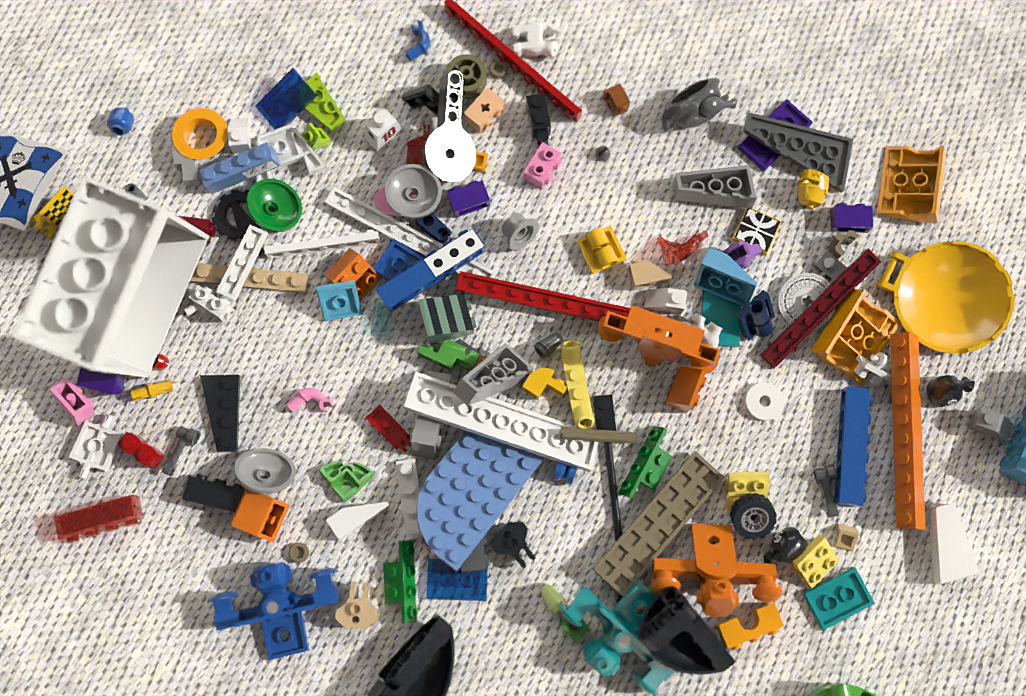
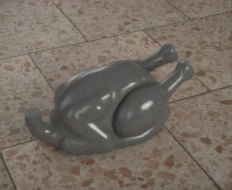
M718 78L697 81L667 102L661 118L664 131L671 128L669 124L671 118L680 127H697L711 120L725 108H736L737 100L734 98L729 100L728 95L721 96L718 87L720 80Z

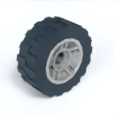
M748 493L747 495H742L738 500H735L734 505L731 507L730 516L736 532H739V535L747 539L763 538L775 528L777 513L771 501L762 494Z

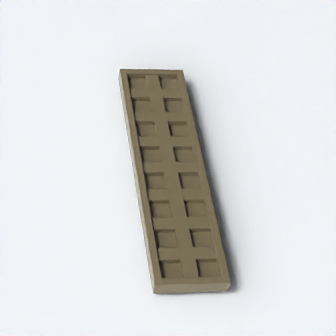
M694 451L592 570L620 596L624 597L653 563L654 558L660 555L725 477Z

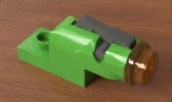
M461 339L455 342L444 340L438 353H436L435 348L429 345L425 347L420 345L417 350L418 356L450 371H453L456 364H458L457 367L472 371L485 360L479 351Z

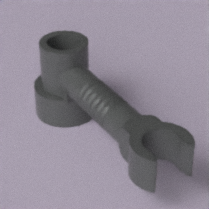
M183 426L178 428L176 436L180 439L170 459L163 466L162 473L173 476L186 443L193 446L196 445L201 436L200 431Z
M834 464L814 469L815 480H821L825 493L829 518L839 516L829 480L837 479Z

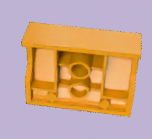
M886 146L877 214L917 223H938L946 160L945 147L939 146L933 151H918L910 146Z
M854 289L839 304L811 351L825 363L860 385H863L870 372L864 379L854 372L859 364L855 358L859 354L872 361L870 356L884 351L890 341V334H894L900 322L886 309L878 307L865 297L866 290Z

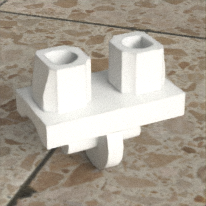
M881 352L876 355L872 354L870 356L872 361L859 354L855 358L859 362L854 370L858 376L864 379L871 371L867 379L876 386L883 379L890 381L891 375L882 368L888 366L885 354Z

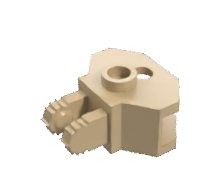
M351 582L350 596L347 598V603L336 610L335 619L344 628H369L379 619V612L370 604V599H368L369 583L364 582L362 586V599L356 598V582ZM356 616L359 617V622H358V623L355 622V617H356Z

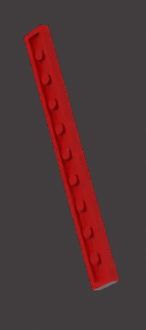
M454 0L444 1L445 12L449 17L456 18L463 29L467 28L470 30L476 40L480 39L489 51L493 50L501 61L511 65V69L516 74L520 73L526 83L529 85L533 84L539 94L544 93L554 107H560L564 111L568 119H574L577 122L582 117V109Z
M463 271L459 273L456 291L598 322L603 316L607 315L608 311L628 318L631 309Z

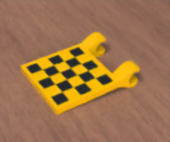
M63 186L37 215L31 217L28 224L32 225L33 222L37 221L33 228L35 230L40 229V234L42 235L49 231L46 238L48 240L52 239L56 228L64 220L75 194L66 186ZM44 219H45L50 225H47V226L42 227Z

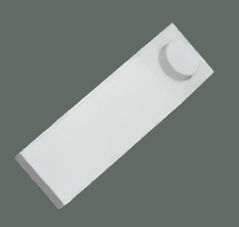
M388 502L342 508L341 510L337 508L328 514L329 518L326 521L337 538L342 541L387 510L391 505Z

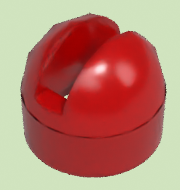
M158 354L153 368L158 370L166 369L168 365L165 363H169V359L165 355Z

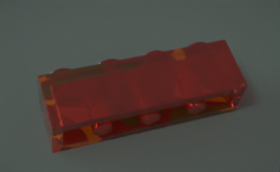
M134 494L54 517L58 540L66 541L67 544L78 542L79 537L86 536L91 538L98 536L100 531L113 532L119 530L118 526L126 524V527L139 524V520L144 519L140 497Z

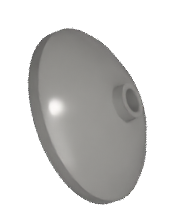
M407 164L398 167L389 175L385 184L387 203L393 211L406 218L416 219L429 215L437 208L441 200L442 188L438 177L422 165ZM414 194L416 197L411 198L409 195Z
M258 448L243 453L237 459L234 474L237 481L246 489L261 494H272L283 491L292 484L295 478V466L288 456L277 450Z

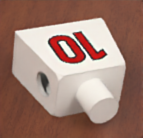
M383 109L375 114L365 125V140L378 152L403 129L398 121L386 109Z

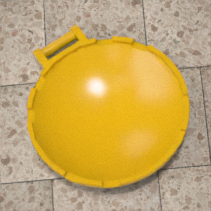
M964 241L934 243L918 251L911 258L895 251L891 252L889 256L891 259L876 286L894 294V306L900 323L907 332L917 335L918 342L923 346L948 354L968 353L990 344L1007 327L1013 314L1015 303L1013 283L1008 271L1003 268L999 259L991 252L978 245ZM897 262H900L903 266L894 285H892L888 281Z

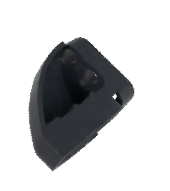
M675 586L665 588L646 610L639 627L638 638L651 655L664 666L677 672L701 675L724 672L736 663L706 622Z
M433 616L406 641L381 669L378 676L384 682L378 679L367 695L446 696L451 684L455 659L452 626L441 616Z

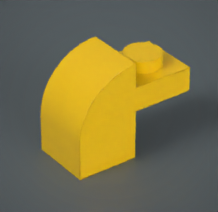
M540 368L529 375L522 386V390L539 400L546 387L562 397L568 387L565 386L566 383L563 380L552 378L555 370Z

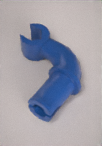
M417 20L419 28H415L411 24L413 34L419 36L420 41L405 52L410 62L422 54H427L431 42L430 36L424 30L423 23L420 20Z

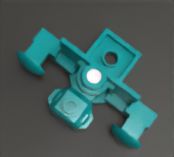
M638 580L626 595L612 609H609L582 584L573 594L574 600L567 607L560 603L559 609L563 617L577 627L583 626L580 620L587 612L595 615L602 622L604 636L589 639L584 644L583 654L585 660L601 676L614 675L620 668V655L633 650L649 666L643 675L635 671L634 676L638 685L645 692L651 695H658L656 688L663 681L666 682L675 670L658 662L639 640L638 631L645 612L638 614L635 611L639 604L646 605L647 610L657 596L642 581Z

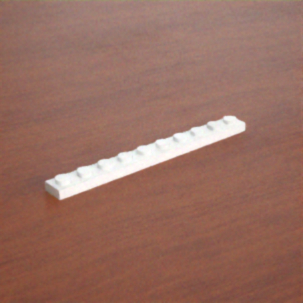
M333 187L325 200L327 206L378 231V233L391 240L396 239L425 258L429 252L442 248V243L336 187ZM474 260L454 272L459 275L460 271L490 278H495L497 272Z

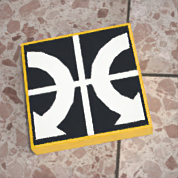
M746 208L732 240L735 242L744 240L749 245L759 244L762 247V254L767 255L782 221L753 208Z

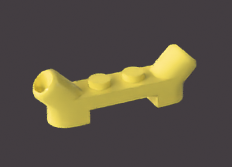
M569 340L561 345V362L568 387L571 414L577 428L588 429L594 425L595 419L592 413L580 344L575 340Z

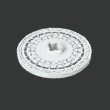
M802 273L790 278L782 286L778 296V307L782 317L791 324L807 308L802 299L808 296L809 300L813 302L830 283L825 278L813 273ZM835 309L816 328L827 323L833 316Z

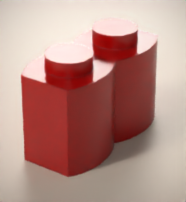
M126 432L117 443L123 452L134 456L140 464L151 468H157L164 458L163 453L159 449L148 445L142 437Z

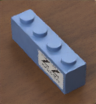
M266 142L203 168L199 172L204 187L212 193H216L281 165L276 150Z

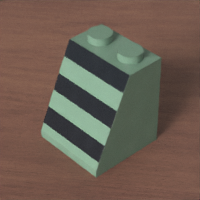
M464 294L418 300L430 345L474 334V328L477 326L474 316L470 317L469 310H472L470 300L465 299Z

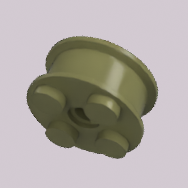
M463 54L449 62L446 73L457 70L463 76V99L474 98L483 92L487 82L486 67L478 57Z

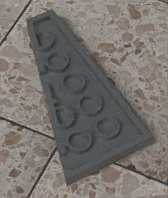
M748 112L743 129L744 133L802 169H812L824 173L829 177V185L842 193L845 190L853 144L852 138Z

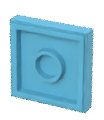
M355 280L316 287L324 321L362 315Z

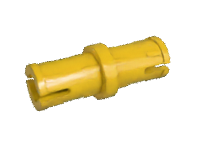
M169 379L155 384L148 383L147 386L132 389L131 396L135 402L149 397L156 398L157 395L172 392L174 389Z

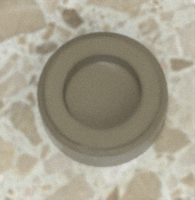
M500 60L492 62L490 65V75L495 79H503L507 75V65Z
M300 542L293 544L289 549V557L296 563L306 561L310 554L308 546Z

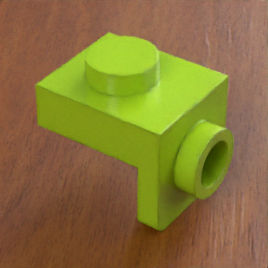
M312 123L307 124L302 134V137L312 149L329 146L331 139L321 127L315 128Z

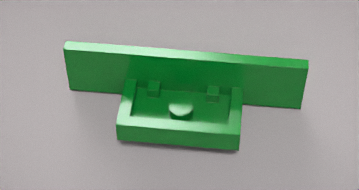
M653 426L649 431L648 437L640 448L635 462L631 465L626 479L622 482L618 494L632 499L639 483H642L651 490H655L672 457L659 447L667 432L666 428Z
M398 541L399 562L383 563L385 604L401 603L402 624L416 623L418 611L416 608L417 590L415 587L413 541Z

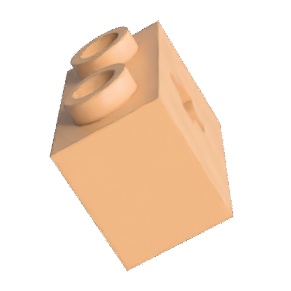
M487 87L464 112V121L479 133H482L484 129L488 130L493 123L492 120L496 116L500 117L504 112V100Z

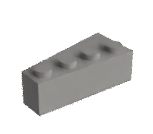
M749 165L675 173L673 189L676 200L751 209L756 201V193Z
M505 343L465 375L453 393L469 406L525 382L534 368Z
M428 371L427 376L454 384L451 382V375ZM417 415L411 439L412 456L435 460L437 447H440L442 439L440 432L441 429H444L445 423Z

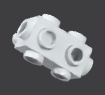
M195 285L191 289L189 296L193 304L184 310L188 316L197 310L201 313L208 311L225 322L226 319L232 317L234 309L229 306L230 302L222 296L217 298L214 296L215 292L207 286L202 288L199 285Z

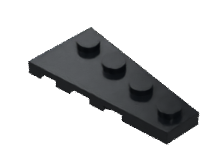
M200 375L216 450L218 453L238 452L240 375Z

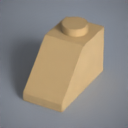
M635 260L628 267L633 290L669 283L672 279V275L649 260Z

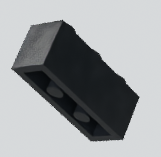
M196 474V477H188L182 496L183 500L236 512L245 492V487L241 484L234 483V486L226 485L227 481L216 478L212 482L207 480L208 476Z

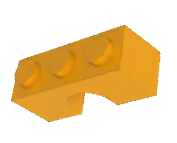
M770 602L752 609L755 622L749 629H744L737 617H732L715 624L723 646L728 649L731 648V651L743 647L742 643L746 641L753 643L761 640V635L768 633V636L780 632L779 628L783 627L784 624L775 603Z

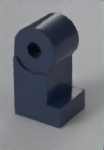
M433 213L416 220V226L442 244L452 234L451 230Z

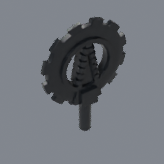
M235 189L228 195H222L219 198L220 202L218 205L215 204L212 212L215 213V216L212 217L213 225H217L218 229L216 231L221 236L224 234L228 236V240L235 241L236 239H241L242 241L249 225L261 229L238 204H246L248 189H245V191ZM230 208H232L237 227L227 221V212ZM261 248L258 254L259 258L266 255L263 248Z

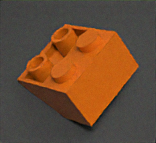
M350 248L324 274V277L331 284L355 280L360 301L382 279L359 253Z
M680 366L665 405L687 413L690 409L693 410L700 399V395L697 394L706 383L707 378L704 377L706 371Z
M246 489L230 525L274 543L290 505L268 495Z

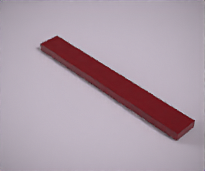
M869 248L865 249L760 354V357L771 368L775 369L881 261Z

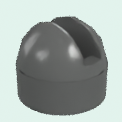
M607 146L598 147L595 154L596 158L599 161H607L610 157L609 148Z

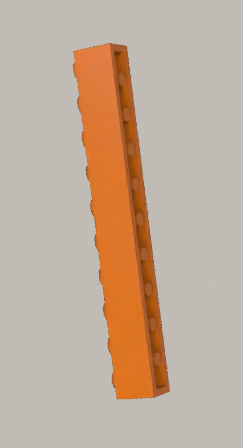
M911 332L890 334L896 528L926 530L918 336Z

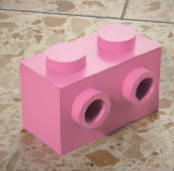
M542 142L524 170L523 179L541 189L545 184L549 185L553 178L552 172L554 169L558 170L562 164L561 152Z
M68 378L50 389L54 400L78 426L95 415L93 410L94 403L89 397L85 398L80 387L76 383L73 385Z

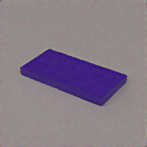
M788 99L768 116L769 118L805 127H810L814 123ZM750 136L744 139L737 147L763 172L781 156Z

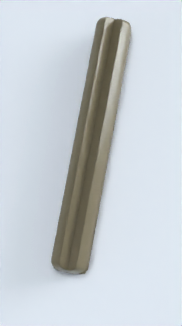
M562 427L559 433L561 439L617 443H633L635 441V433L627 431Z

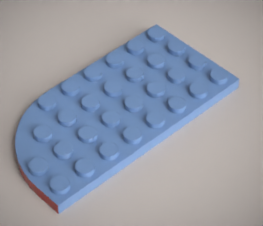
M465 431L425 480L418 497L416 511L418 528L429 550L454 572H457L545 457Z

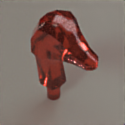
M703 231L698 235L694 234L683 244L670 242L662 236L657 237L663 261L666 265H671L686 260L701 246L702 241L708 237V233Z

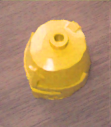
M812 169L802 171L797 187L799 203L806 206L808 210L822 206L828 192L829 177L822 172Z

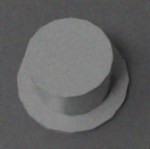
M515 213L504 222L502 232L508 238V246L512 250H520L535 238L539 225L536 220L526 219L520 213Z

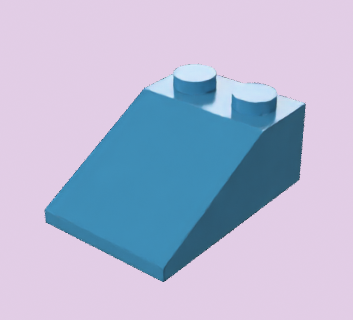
M709 247L701 263L694 286L745 307L751 300L757 282L728 254Z

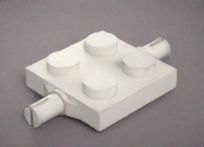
M106 414L102 424H93L85 421L69 455V458L77 460L83 465L78 475L79 477L86 479L90 468H98L108 472L119 447L117 443L123 437V434L109 428L114 416Z

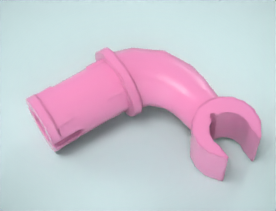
M314 388L298 390V393L286 404L292 412H295L303 403L308 402L310 399L316 400L323 411H327L324 408V403L326 402L334 406L331 399L326 398L319 390Z

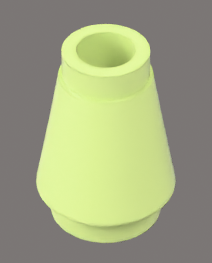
M549 583L540 589L549 611H552L554 615L560 612V603L567 606L566 599Z

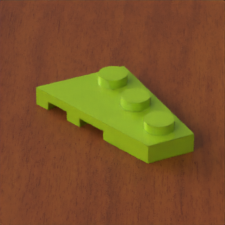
M317 72L292 96L293 101L332 133L345 121L344 116Z

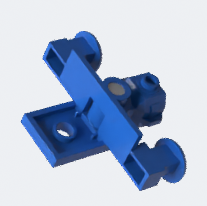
M280 562L255 568L250 575L252 587L263 594V598L258 606L234 611L232 597L238 596V594L232 591L217 593L208 599L207 603L213 602L216 631L261 621L268 661L309 651L302 611L340 601L338 587H334L332 574L338 572V570L335 568H322L312 572L308 579H315L317 592L299 596L295 592L286 589L289 580L293 577L291 566ZM283 629L289 630L291 634L290 639L287 641L282 640L280 637V632Z

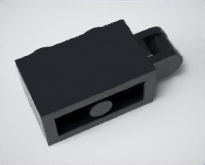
M545 94L526 96V109L532 138H537L539 146L542 142L548 145L551 123Z

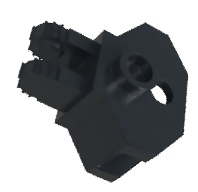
M510 522L494 535L492 549L496 554H509L515 558L523 569L527 566L524 560L517 554L519 551L524 549L532 561L536 559L527 546L526 536L528 527L524 522ZM509 532L511 537L505 538L504 533Z

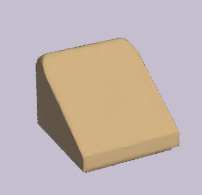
M838 523L833 546L853 551L859 537L857 528Z

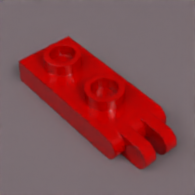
M380 404L366 417L396 450L400 447L405 453L407 449L402 445L404 442L411 447L409 440L411 436Z

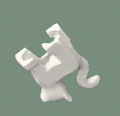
M562 20L560 28H557L551 22H531L529 24L512 26L513 40H518L520 37L526 38V42L514 44L515 53L519 57L545 55L550 59L555 58L556 53L560 49L558 46L560 39L556 37L543 42V31L549 29L554 34H562L568 27L566 21Z

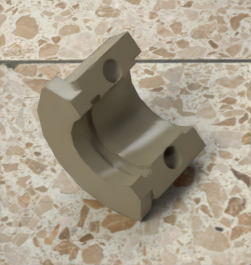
M836 230V235H832L834 239L830 242L828 251L837 259L840 258L844 253L841 244L850 245L859 235L855 231L849 230L845 235H842Z

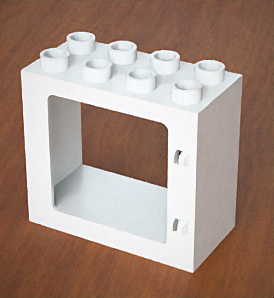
M83 175L12 337L91 370L149 378L209 235L163 207Z

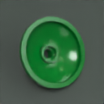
M260 180L251 187L247 194L246 206L249 215L256 224L268 231H288L301 218L302 203L298 194L290 185L281 180Z

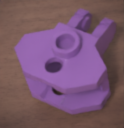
M743 240L731 244L723 253L728 254L744 270L750 266L749 263L755 259L756 255L762 253V247L759 244L749 245L748 242Z

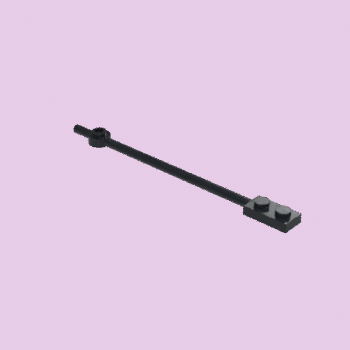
M612 394L593 396L596 430L616 431ZM604 442L616 542L622 535L614 458L612 442ZM618 595L616 604L622 599V596Z

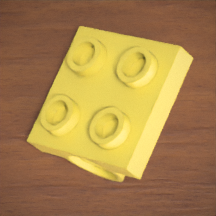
M728 472V479H725L724 484L727 511H731V507L736 499L738 500L740 496L747 495L748 493H758L768 498L769 473Z
M819 534L806 547L805 551L792 561L790 566L810 588H813L835 567L839 560L826 538Z

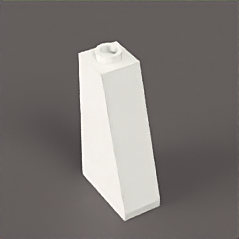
M946 501L934 503L935 507L929 509L934 584H943L978 574L979 570L955 503L947 504Z

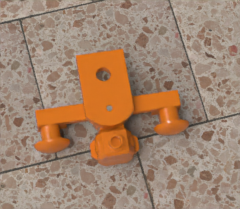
M633 305L631 306L628 318L608 311L607 315L603 316L598 323L599 335L608 342H616L623 337L636 340L638 343L636 349L640 351L641 359L645 360V364L648 366L656 367V364L660 365L663 361H674L678 355L688 358L692 368L703 369L706 371L705 374L714 371L718 365V357L721 350L701 343L705 330Z
M692 523L691 537L694 560L654 558L652 575L655 580L650 584L651 592L658 596L669 586H675L680 590L681 585L679 581L698 582L701 589L696 593L697 603L702 606L706 616L727 617L739 605V597L734 592L732 584H755L752 595L756 600L764 603L774 602L783 594L782 586L775 583L777 578L775 564L737 562L731 525ZM713 540L716 541L718 544L714 545L709 543L708 541Z

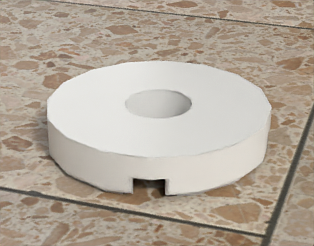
M762 382L757 383L748 390L744 403L746 410L752 417L761 421H768L780 415L784 407V398L778 387L771 383ZM761 397L768 398L769 405L767 407L760 404L759 400Z

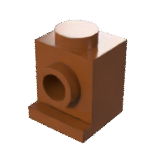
M621 83L604 90L603 100H607L609 109L613 110L615 115H622L627 112L630 100Z

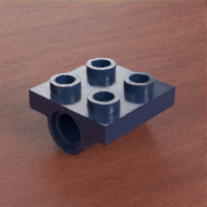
M764 290L754 296L752 301L740 309L736 315L742 335L748 341L755 335L767 337L773 331L771 320L775 317L769 293Z

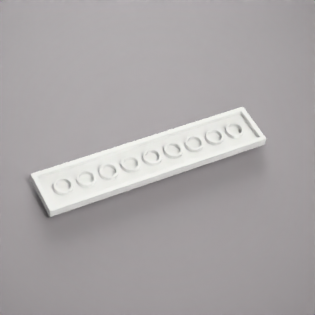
M415 372L403 407L404 410L576 467L586 472L592 470L599 441L560 438L559 433L562 427L577 428L576 426L491 397L467 406L453 393L457 387L456 385Z

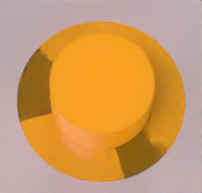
M196 108L185 112L178 118L172 130V140L176 149L182 155L197 160L207 159L216 155L224 147L228 138V127L224 118L216 111L207 108ZM200 126H210L217 130L216 139L209 147L195 149L188 145V138L194 129Z

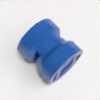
M558 462L552 479L557 481L563 480L566 484L571 485L577 468Z

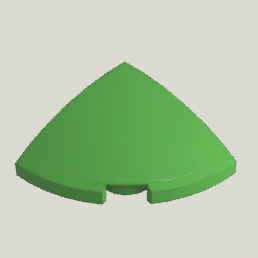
M342 461L327 464L319 469L322 477L343 503L353 497L375 475L371 469L357 462H353V466L349 464L343 465Z

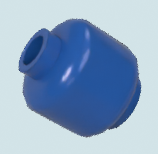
M124 107L114 108L109 114L107 126L115 135H126L132 129L134 116Z

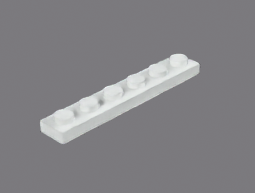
M366 230L360 234L351 232L346 233L345 236L338 237L336 235H329L323 239L309 238L307 241L301 242L292 240L287 244L271 243L270 246H265L264 248L268 259L376 245L380 244V237L378 231Z

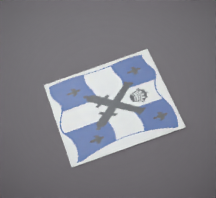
M0 131V223L23 231L25 230L65 158L67 150Z

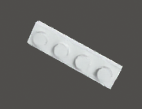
M249 225L216 291L217 294L233 301L236 300L268 236L266 231Z
M416 459L396 461L407 540L422 538L418 528L416 513L420 494Z

